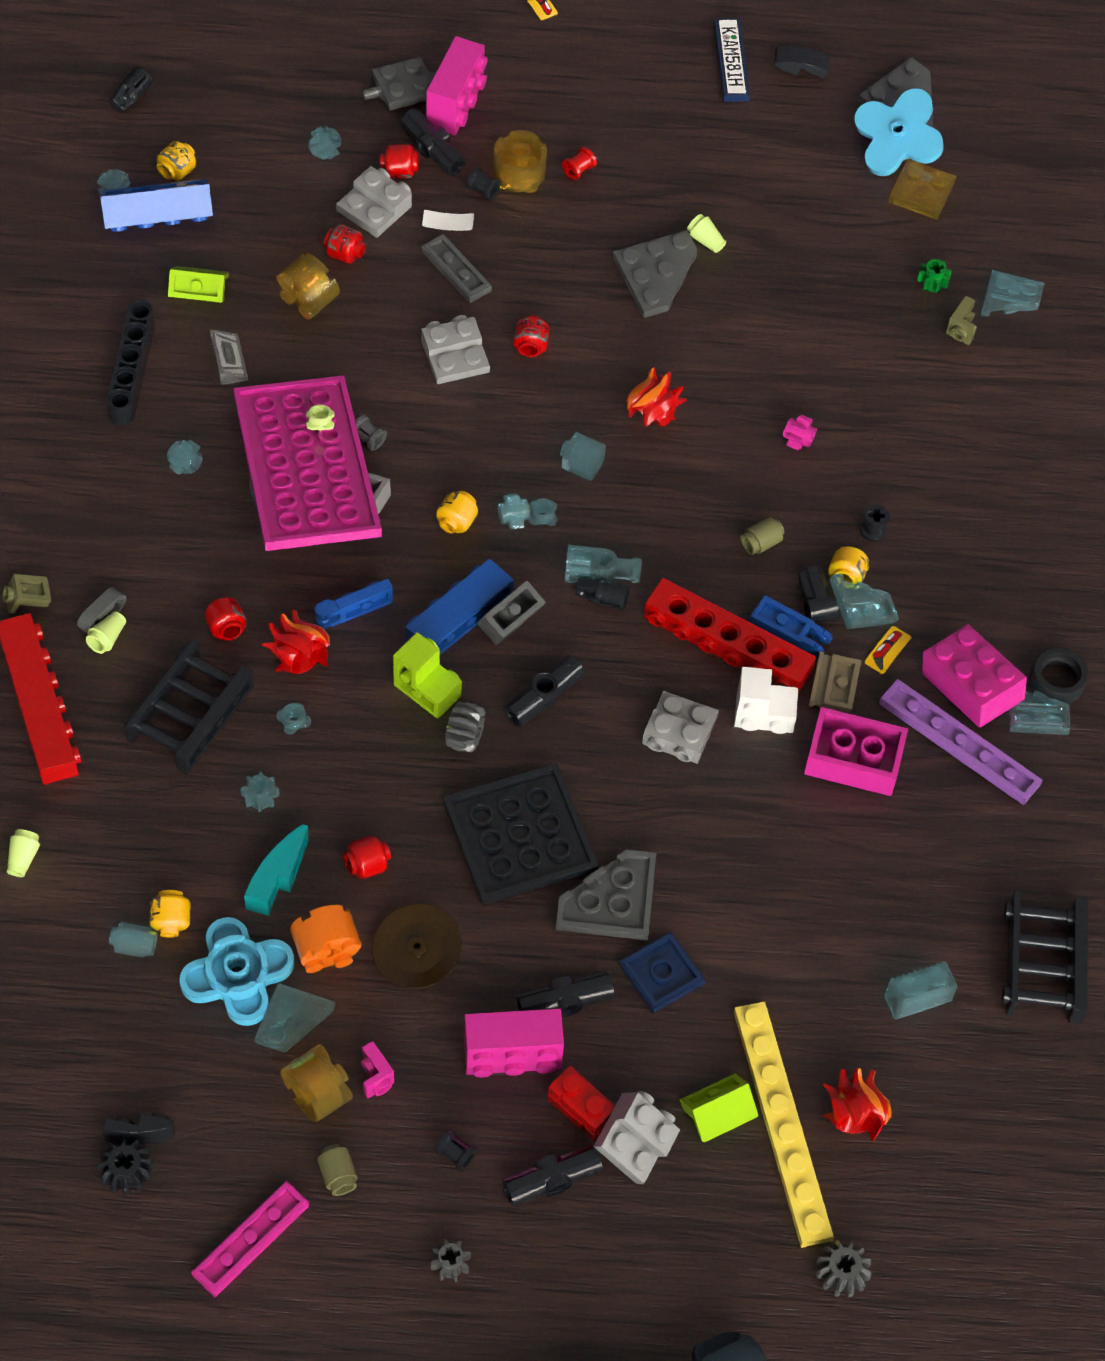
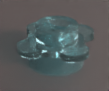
M541 498L529 504V509L532 511L529 522L532 525L548 524L553 526L557 523V517L555 516L557 504L555 502Z
M300 703L288 704L276 714L277 720L281 721L284 725V732L289 735L295 734L296 730L302 727L308 728L311 725V718L306 716L304 706Z

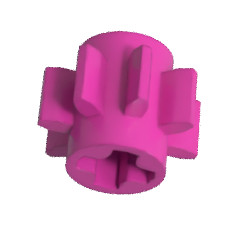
M804 415L798 416L797 420L790 418L783 432V437L789 439L786 446L798 451L802 449V446L809 448L817 432V428L811 426L813 419Z

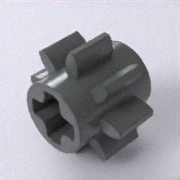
M444 1239L440 1250L438 1248L432 1249V1255L437 1260L430 1262L431 1270H439L440 1281L447 1277L452 1278L456 1283L461 1272L469 1273V1266L464 1262L470 1260L471 1253L470 1251H462V1241L459 1240L454 1244ZM451 1257L456 1263L450 1265L449 1261L445 1260V1258Z

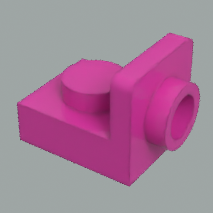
M372 1041L362 1047L363 1060L361 1064L370 1077L363 1083L364 1094L367 1098L373 1095H383L394 1083L393 1069Z

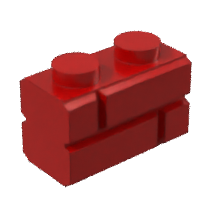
M569 1066L548 1088L547 1100L580 1130L583 1129L584 1134L593 1142L596 1141L615 1105L572 1066Z

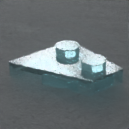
M992 270L980 316H989L990 312L1004 310L1005 314L1015 313L1019 310H1038L1045 283Z
M834 574L829 579L847 629L891 625L899 620L890 593L880 589H873L859 581L856 584H852L843 580V575Z
M1036 690L1033 694L1025 691V699L1009 709L1010 732L1069 735L1071 728L1070 705L1057 699H1050L1046 694Z
M278 983L255 1036V1043L286 1053L334 1011L335 1002Z

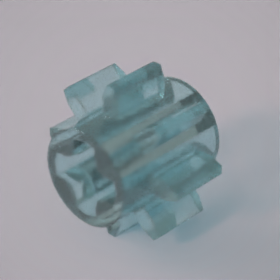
M320 126L311 132L313 138L309 140V149L314 156L325 160L326 158L332 159L339 154L337 148L341 146V137L335 129L328 126L324 128Z
M109 169L107 173L102 172L97 181L100 185L98 191L100 193V191L130 188L128 186L131 182L123 171Z
M185 440L182 442L176 441L167 453L168 461L171 463L169 468L178 475L182 472L185 475L187 473H194L198 470L203 460L201 453L198 452L201 447L192 440L188 442Z
M517 493L504 495V502L497 504L501 524H508L511 530L524 528L523 521L530 519L527 499H520Z
M259 772L258 775L252 778L247 776L248 786L241 787V795L246 797V807L252 805L258 809V812H261L262 809L268 806L273 808L274 800L272 797H279V788L274 787L275 777L268 778L262 772Z

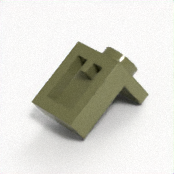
M965 296L950 317L946 334L957 341L970 345L977 328L976 325L971 323L975 316V313L972 312L975 300Z
M13 574L8 585L4 586L2 593L3 602L7 604L8 613L15 614L20 605L48 607L51 602V595L47 577Z

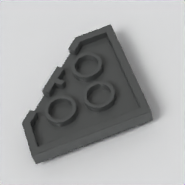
M911 57L861 93L858 102L863 105L866 102L877 101L893 107L898 98L910 89H922L930 95L932 100L931 72ZM933 113L926 125L933 127Z
M687 230L613 251V260L643 318L669 311L691 264L694 263L698 249Z
M626 849L617 855L616 859L606 867L602 866L585 878L583 883L572 891L568 890L561 895L558 902L555 930L648 941L656 853Z

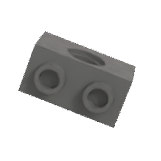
M525 581L484 615L477 625L497 646L539 611L546 602L532 585Z

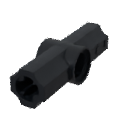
M413 108L406 112L405 116L401 119V127L416 141L417 148L422 156L427 159L431 157L448 175L452 174L455 176L460 173L466 165V158L451 144L446 130L442 126L435 127L419 110H414Z
M567 655L547 672L535 675L532 684L504 706L503 711L508 720L515 727H522L542 710L552 708L560 695L585 676V670L581 662L576 657ZM545 689V690H548V691H550V692L544 693V692H541V691H539V690Z
M607 971L577 979H574L572 976L560 977L551 981L547 987L516 995L519 1011L561 1009L562 1017H568L580 1012L584 1006L613 999L614 990L610 975Z
M590 1144L562 1156H559V1154L545 1156L538 1160L532 1168L504 1178L502 1184L509 1203L515 1207L545 1194L546 1197L559 1195L567 1191L573 1183L602 1172L603 1166L597 1149Z

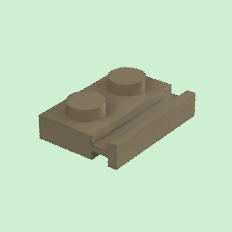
M820 651L809 707L815 705L851 714L862 660L835 654L833 656L824 655V652Z

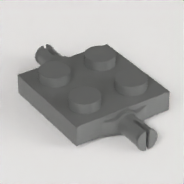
M421 57L372 69V77L376 87L362 90L363 99L366 101L379 97L386 103L389 111L427 101V89L437 71L431 72L428 70Z

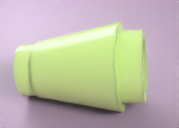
M699 214L687 227L693 239L715 253L719 252L726 244V241L708 216L704 217L702 214Z
M114 611L87 632V645L93 651L100 654L110 651L123 626L126 624L125 617L119 612Z
M15 830V834L10 837L8 868L6 871L8 874L16 877H25V873L40 847L38 842L39 835L27 830Z

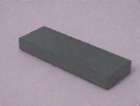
M444 234L422 245V253L469 304L491 292L492 285Z

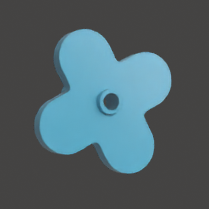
M922 89L907 90L898 98L893 107L877 101H870L857 109L855 113L856 128L861 135L872 140L865 152V161L868 169L873 174L878 176L890 175L899 168L903 160L909 158L918 163L927 164L934 162L941 156L944 149L942 136L938 130L926 125L933 112L932 100L926 91Z
M226 917L218 919L209 926L206 933L208 957L188 963L181 971V991L188 1000L195 1003H207L222 999L227 1014L232 1021L244 1026L257 1024L264 1019L269 1009L268 995L265 987L281 982L289 977L294 968L293 951L288 944L277 939L255 943L250 940L246 926L235 918Z

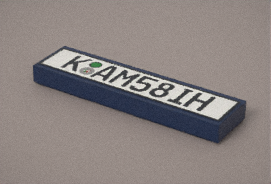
M740 18L715 19L714 29L723 102L749 101L750 91Z

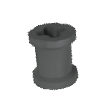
M361 415L355 420L359 438L367 444L368 449L371 451L377 450L384 443L387 431L373 425L370 422V418L366 415Z

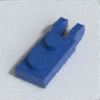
M389 579L372 582L366 588L356 592L345 593L335 601L326 599L322 603L319 602L314 609L316 625L328 629V627L344 623L393 603V589Z
M766 595L762 597L749 618V622L799 648L801 647L804 651L817 658L820 651L824 652V649L814 640L827 645L833 639L831 633L815 624V621ZM810 634L814 640L808 638L807 636Z

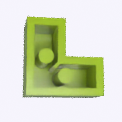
M417 632L393 655L394 686L439 719L461 697L462 681L454 671L446 670L439 664L440 649L432 639L425 638Z

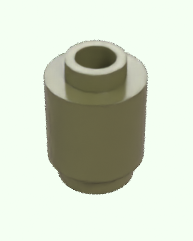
M768 516L745 529L744 534L740 536L742 546L750 555L755 553L761 554L783 541L784 528L779 520Z
M338 1144L325 1147L321 1151L322 1154L317 1158V1162L326 1188L331 1190L333 1196L350 1193L356 1189L358 1177L348 1149L340 1147Z

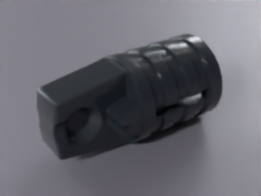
M134 67L127 77L124 78L123 82L118 85L109 102L119 113L126 110L153 83L152 77L143 68Z
M597 578L595 580L578 579L576 585L577 596L588 599L589 602L597 605L610 606L611 608H618L623 611L626 607L630 585H622L621 583Z

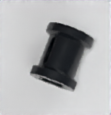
M479 167L475 168L467 179V188L479 191L489 201L496 197L502 184L499 178H491L484 174L483 170Z
M871 505L864 512V521L861 524L860 531L865 539L879 541L885 536V525L888 523L890 516L888 510L883 506Z
M450 1129L438 1142L435 1153L445 1155L456 1164L458 1171H463L476 1156L478 1148L475 1146L470 1147L456 1136L457 1132L454 1129Z

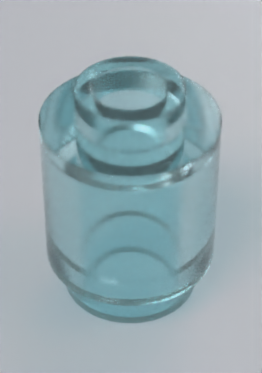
M120 922L118 927L112 928L109 945L114 946L115 953L145 958L146 955L153 956L157 945L158 932L151 931V927Z

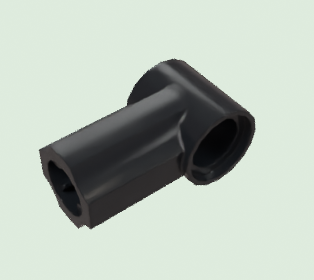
M811 566L799 572L798 579L805 599V616L815 621L814 623L837 620L839 618L838 601L835 594L830 593L823 569Z

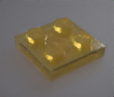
M907 159L890 193L888 202L938 220L957 176Z

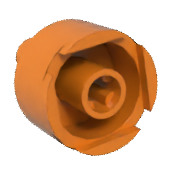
M328 905L309 911L310 918L302 922L300 916L292 923L290 931L301 964L305 967L307 973H316L332 965H335L336 968L346 967L353 962L352 956L361 948V941L351 912L348 908L344 911L342 905Z

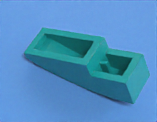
M302 824L288 834L263 860L252 877L244 895L246 910L269 916L278 890L291 892L309 842L307 825Z

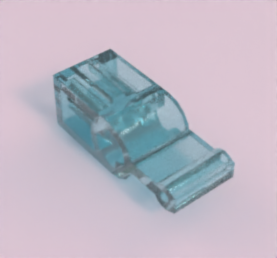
M568 545L565 582L577 583L579 578L593 580L597 578L605 579L606 581L625 579L630 580L632 583L640 582L642 560L639 558H617L613 551L606 548Z

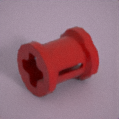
M585 146L581 147L572 158H566L562 161L564 173L571 180H578L581 177V173L588 168L593 169L597 165L595 155Z

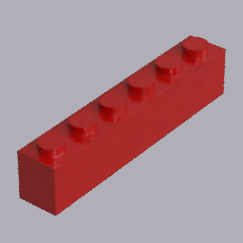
M31 613L0 621V642L43 785L78 776L76 764L82 762L77 745L71 746L69 741L70 738H74L70 721H63L61 715L66 713L62 695L56 697L54 689L59 688L55 672H48L47 665L51 664L47 647L41 648L39 641L44 640L40 623L34 624Z

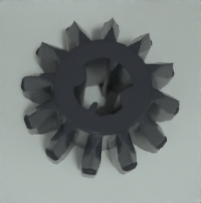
M123 1137L121 1146L117 1147L114 1143L110 1142V1152H101L100 1154L102 1163L97 1165L98 1173L102 1174L100 1178L101 1183L104 1186L111 1184L110 1189L114 1194L122 1187L124 1194L128 1196L130 1194V1187L134 1186L136 1190L141 1191L143 1188L141 1181L150 1182L151 1180L149 1171L154 1168L153 1160L148 1159L150 1156L149 1149H140L141 1145L138 1140H135L128 1146L127 1139ZM123 1164H125L127 1167H130V1168L126 1170L125 1167H123V1166L120 1167V1166L123 1165Z

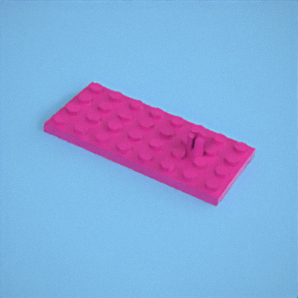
M335 376L233 388L265 551L382 537V528L345 377ZM315 405L328 406L335 413V416L332 418L335 424L334 428L322 431L309 430L306 427V423L309 421V418L306 416L307 411Z

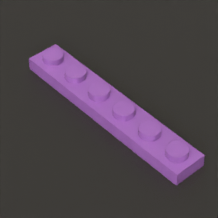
M899 679L880 698L879 704L1023 806L1041 786L1043 781L1041 778Z

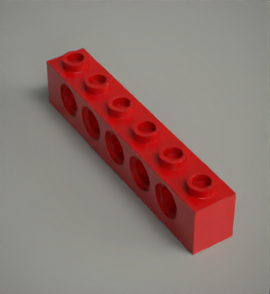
M665 578L661 579L646 601L644 618L652 625L672 632L677 638L697 645L702 651L712 653L724 659L727 664L741 669L742 667L771 669L772 685L796 687L799 694L813 672L816 656ZM723 638H730V639H732V640H731V641H728V640H725V639H723ZM749 651H755L758 654H752ZM775 664H780L784 667H777Z

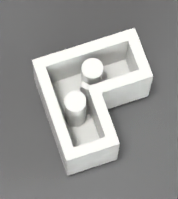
M742 667L736 695L734 727L743 728L748 731L757 729L769 730L777 734L793 733L797 717L798 688L771 685V669Z

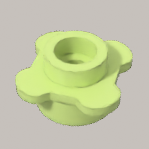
M315 405L306 413L307 418H309L306 427L309 430H331L335 426L332 421L335 413L326 405Z

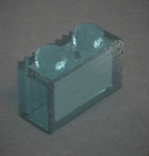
M942 961L941 964L936 963V966L931 964L930 968L925 966L924 970L921 968L919 971L914 970L913 974L908 972L907 975L896 976V979L891 978L884 997L894 1019H899L953 1001V996H955L954 994L958 987L947 962Z

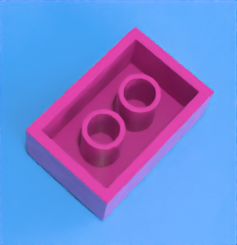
M455 36L427 89L426 118L435 127L442 126L448 134L456 136L460 126H465L469 109L475 107L478 91L483 90L487 80V75H484L487 65V57L484 56L485 45Z
M969 624L923 652L922 675L979 728L1025 699L1027 677Z
M821 707L804 774L892 796L908 728Z
M561 1009L465 1014L464 1050L466 1075L483 1078L491 1076L492 1073H506L510 1076L523 1074L525 1071H537L541 1074H548L561 1069L564 1050Z

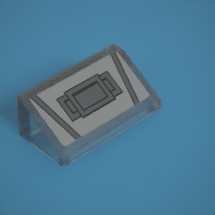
M210 330L211 344L221 385L247 381L248 375L238 334Z

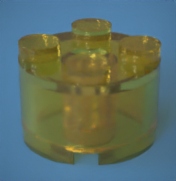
M525 130L509 132V136L503 139L501 136L494 146L493 174L495 178L497 177L501 180V189H508L514 192H535L544 181L546 175L547 147L545 143L543 145L539 140V136Z
M308 253L305 256L304 254L299 256L276 277L283 289L280 291L282 299L289 305L292 303L297 305L300 313L307 320L316 316L340 294V289L335 278L330 281L326 276V273L329 272L326 266Z
M321 1044L313 1047L280 1071L287 1090L292 1088L296 1095V1098L293 1100L312 1122L324 1119L353 1098L352 1092L344 1083L348 1080L345 1070L340 1064L333 1065L331 1063L328 1052Z

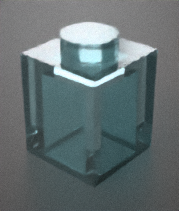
M575 432L571 440H566L561 448L560 455L563 456L562 468L592 481L604 462L606 445Z

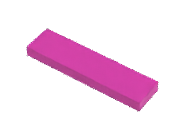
M285 1181L191 1272L192 1276L209 1293L216 1297L310 1206L309 1201L289 1182Z

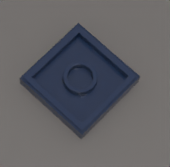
M672 932L665 934L619 961L620 968L653 1014L701 987L706 981Z

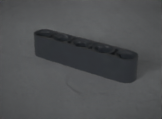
M145 300L134 301L128 307L108 391L107 404L109 416L116 425L129 424L133 421L155 329L153 307Z

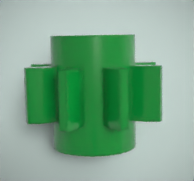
M931 258L927 264L921 263L917 281L922 282L924 290L937 293L942 287L948 288L952 270L946 269L945 261Z

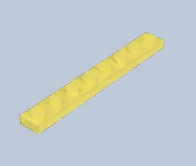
M765 1002L735 1007L733 1013L800 1247L831 1242L834 1238L766 1004Z

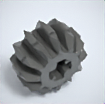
M459 701L455 704L446 726L445 742L448 747L456 751L471 753L476 749L485 727L486 717L484 708L471 702Z
M839 1240L834 1242L833 1249L825 1246L822 1250L823 1256L818 1257L816 1260V1265L820 1268L816 1273L817 1279H826L822 1287L824 1290L834 1287L835 1297H839L842 1290L845 1291L849 1298L854 1295V1289L860 1292L863 1291L866 1286L864 1281H869L872 1275L867 1269L871 1265V1259L862 1258L865 1252L864 1247L858 1248L856 1251L853 1250L852 1240L848 1241L846 1247H843ZM845 1265L844 1269L848 1267L850 1270L848 1273H844L843 1268L839 1270L838 1266Z

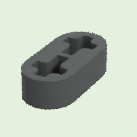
M115 587L108 588L81 614L77 626L87 633L89 629L112 612H120L126 603V595Z

